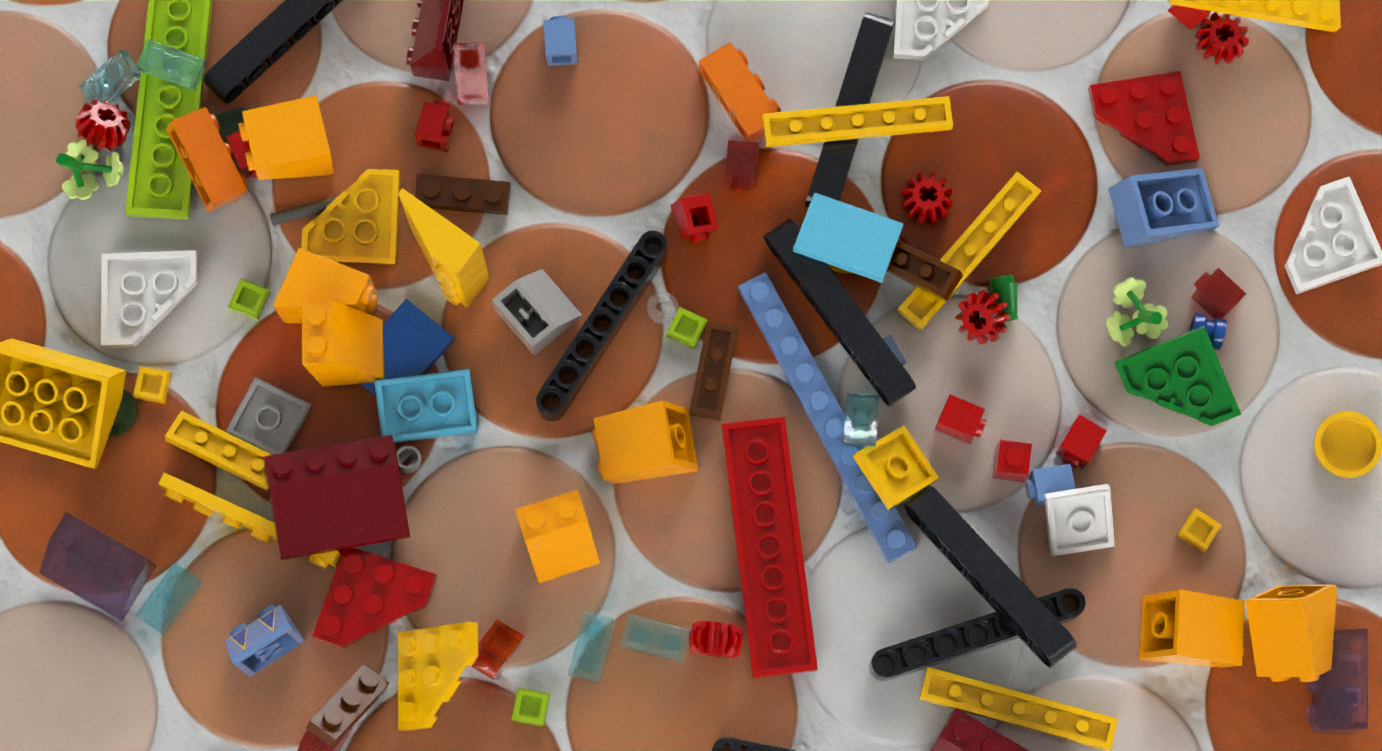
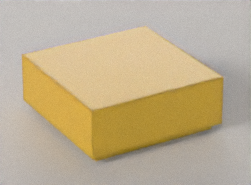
M139 366L133 392L134 399L166 404L172 372Z
M1194 508L1176 536L1204 553L1222 525L1197 508Z

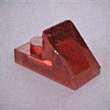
M485 42L453 43L458 105L489 104L488 59Z
M497 619L478 643V657L471 667L492 680H498L506 663L521 645L524 635Z

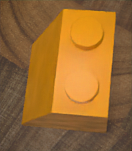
M317 95L242 111L244 122L238 123L243 142L249 141L251 151L245 152L249 171L255 170L258 180L335 174Z
M298 248L273 306L283 322L288 324L302 323V302L335 300L362 312L372 313L377 305L378 295H376L377 291L370 275Z
M335 300L302 302V364L322 387L373 383L376 380H384V321Z
M661 400L593 418L595 426L593 429V439L598 446L600 458L597 465L604 481L619 484L699 470L689 409Z
M578 489L515 509L539 584L600 564Z
M1278 585L1246 600L1257 677H1270V680L1273 682L1286 681L1290 677H1299L1300 682H1312L1319 680V675L1331 670L1337 598L1336 585Z
M1181 589L1143 595L1139 660L1219 668L1242 666V657L1244 655L1243 634L1246 620L1245 601Z

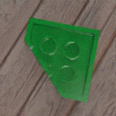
M1205 326L1115 361L1124 387L1130 394L1137 397L1141 396L1157 403V405L1195 418L1209 426L1241 415Z

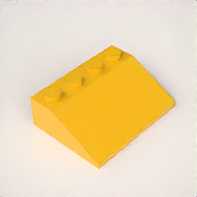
M402 188L398 194L411 231L440 285L439 287L444 291L442 295L452 304L457 306L461 303L468 308L490 279L481 243Z
M12 338L0 342V442L89 468H97L122 401L126 370Z

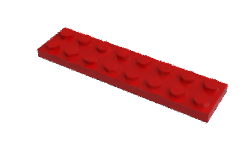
M785 416L723 423L721 427L752 678L816 672L818 667Z

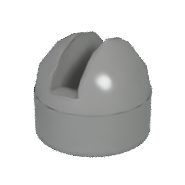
M404 446L396 452L401 472L412 474L418 470L421 464V454L417 448ZM411 457L415 458L408 466H405Z

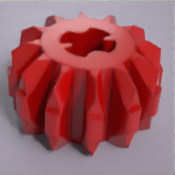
M1217 12L1212 13L1210 20L1207 18L1202 20L1200 23L1201 29H1198L1195 33V38L1200 40L1196 45V50H1206L1203 55L1204 59L1213 56L1215 65L1219 64L1222 58L1227 64L1232 63L1234 57L1240 58L1243 55V48L1249 43V39L1244 36L1248 32V27L1238 26L1241 21L1240 17L1231 20L1230 14H1224L1221 18ZM1221 36L1225 37L1223 41L1219 39Z
M93 99L90 104L84 103L75 121L78 138L86 140L87 146H97L99 151L105 147L112 152L116 146L121 147L129 133L130 121L127 118L128 112L119 110V104H109L107 99L102 103L96 99Z
M922 172L917 174V181L909 178L906 182L908 188L901 191V196L905 199L901 203V208L910 209L907 215L909 219L914 218L916 215L919 216L918 223L920 225L924 224L926 218L929 219L932 225L937 223V216L945 219L948 215L946 209L952 208L954 203L949 198L953 194V189L944 188L947 182L946 178H942L937 182L935 181L936 174L934 172L930 173L929 179H926ZM930 195L933 198L932 201L929 199L925 202L921 200L922 196L926 198Z
M987 290L979 291L978 295L972 292L967 295V301L959 303L958 307L962 312L957 314L955 319L963 321L964 325L960 326L958 331L964 332L967 330V340L972 341L977 338L979 344L987 343L988 339L995 342L1000 337L999 333L1003 334L1008 330L1004 322L1010 320L1011 315L1003 313V309L1007 307L1008 303H997L999 294L994 293L989 297Z
M696 621L692 624L691 631L689 632V650L693 654L736 658L741 654V648L743 647V628L739 625L722 622Z

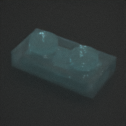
M147 39L136 68L140 72L196 91L207 62L204 58Z
M119 50L80 84L79 88L88 104L93 99L98 100L100 103L107 99L110 104L141 77V74L128 51Z
M847 393L844 445L876 447L879 395Z
M174 563L135 615L164 635L203 582L177 563Z
M587 611L584 612L568 671L569 676L600 683L616 619Z
M628 614L620 647L683 663L691 630Z

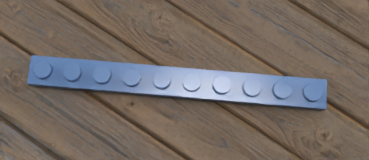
M766 272L739 285L738 291L888 564L917 549V545L896 507L894 506L889 510L886 508L853 458V455L862 450L863 447Z

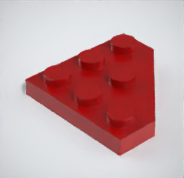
M1181 71L1104 82L1089 86L1088 91L1095 119L1104 125L1107 123L1119 131L1122 137L1140 149L1143 147L1158 157L1157 160L1166 166L1197 162L1200 156Z
M357 548L343 549L312 637L345 648L355 643L358 639L372 632L375 633L412 612L425 608L437 575Z

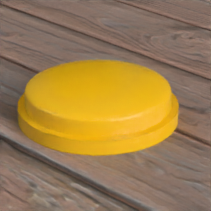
M1342 411L1329 416L1320 424L1314 437V452L1319 463L1329 473L1341 478H1356L1368 473L1378 463L1382 454V437L1374 422L1365 415L1353 411Z

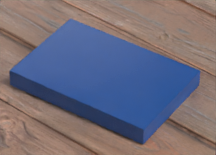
M405 299L383 324L385 379L425 374L455 341L454 337L408 299ZM374 382L360 384L376 397Z

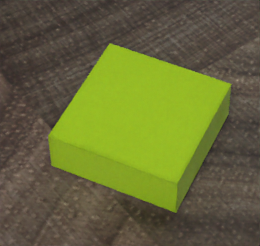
M240 279L228 308L259 320L271 291Z
M679 307L666 333V337L695 350L708 320Z
M518 688L511 720L544 727L550 694Z

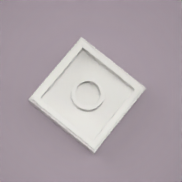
M1108 484L1044 494L1049 552L1052 557L1115 547L1111 489Z

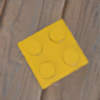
M904 425L853 455V458L888 510L939 479Z

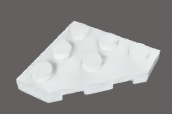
M896 0L893 58L925 60L988 8L989 0Z
M1350 176L1320 186L1317 190L1284 266L1296 295L1382 265V250Z
M196 250L101 254V346L103 349L136 347L198 285V252Z

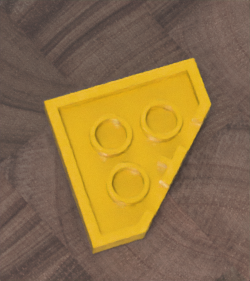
M367 169L358 177L359 179L346 191L344 190L313 221L311 220L302 229L301 249L337 263L397 265L398 193L400 192L401 171Z
M462 622L398 632V730L410 731L427 729L433 726L438 718L435 714L441 704L450 700L461 683L460 675L466 666H472L478 657L477 622Z

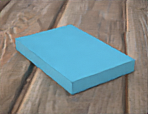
M814 192L794 244L793 252L882 283L904 223Z
M470 369L374 381L381 437L392 435L394 443L478 433Z

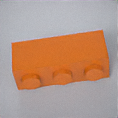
M729 42L699 60V72L747 145H750L764 136L763 113L781 112V109L773 98L769 100L764 93L765 86L758 74L752 75L747 65L749 63L741 49L736 50L732 43Z
M204 107L171 121L166 130L207 212L209 213L240 200L248 191L246 188L248 187L247 179L241 170H237L232 160L234 155L230 145L227 142H223L219 134L220 127L216 117L213 114H209L207 108Z

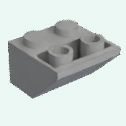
M543 269L515 280L491 300L495 312L534 356L583 317Z

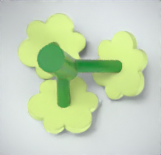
M84 139L78 143H69L67 146L68 151L60 153L56 158L57 164L73 172L71 180H67L62 184V189L67 193L69 199L79 198L86 200L92 196V191H96L99 187L98 183L95 182V175L92 174L94 171L103 172V178L106 180L107 187L117 185L123 175L124 167L123 163L119 161L118 152L113 151L111 156H107L106 165H98L96 160L99 158V152L93 150V145L87 146Z
M1130 277L1126 281L1117 284L1113 289L1115 295L1113 302L1116 305L1121 304L1123 308H1130L1134 305L1137 308L1132 320H1130L1128 315H1121L1118 311L1112 312L1111 317L1106 320V325L1112 339L1119 341L1124 347L1130 345L1131 338L1134 337V330L1131 328L1137 325V333L1140 335L1146 334L1150 339L1159 338L1162 330H1166L1169 327V322L1166 320L1168 311L1164 306L1154 307L1151 303L1143 306L1139 301L1144 297L1143 291L1146 288V282L1143 279L1135 280L1133 277Z

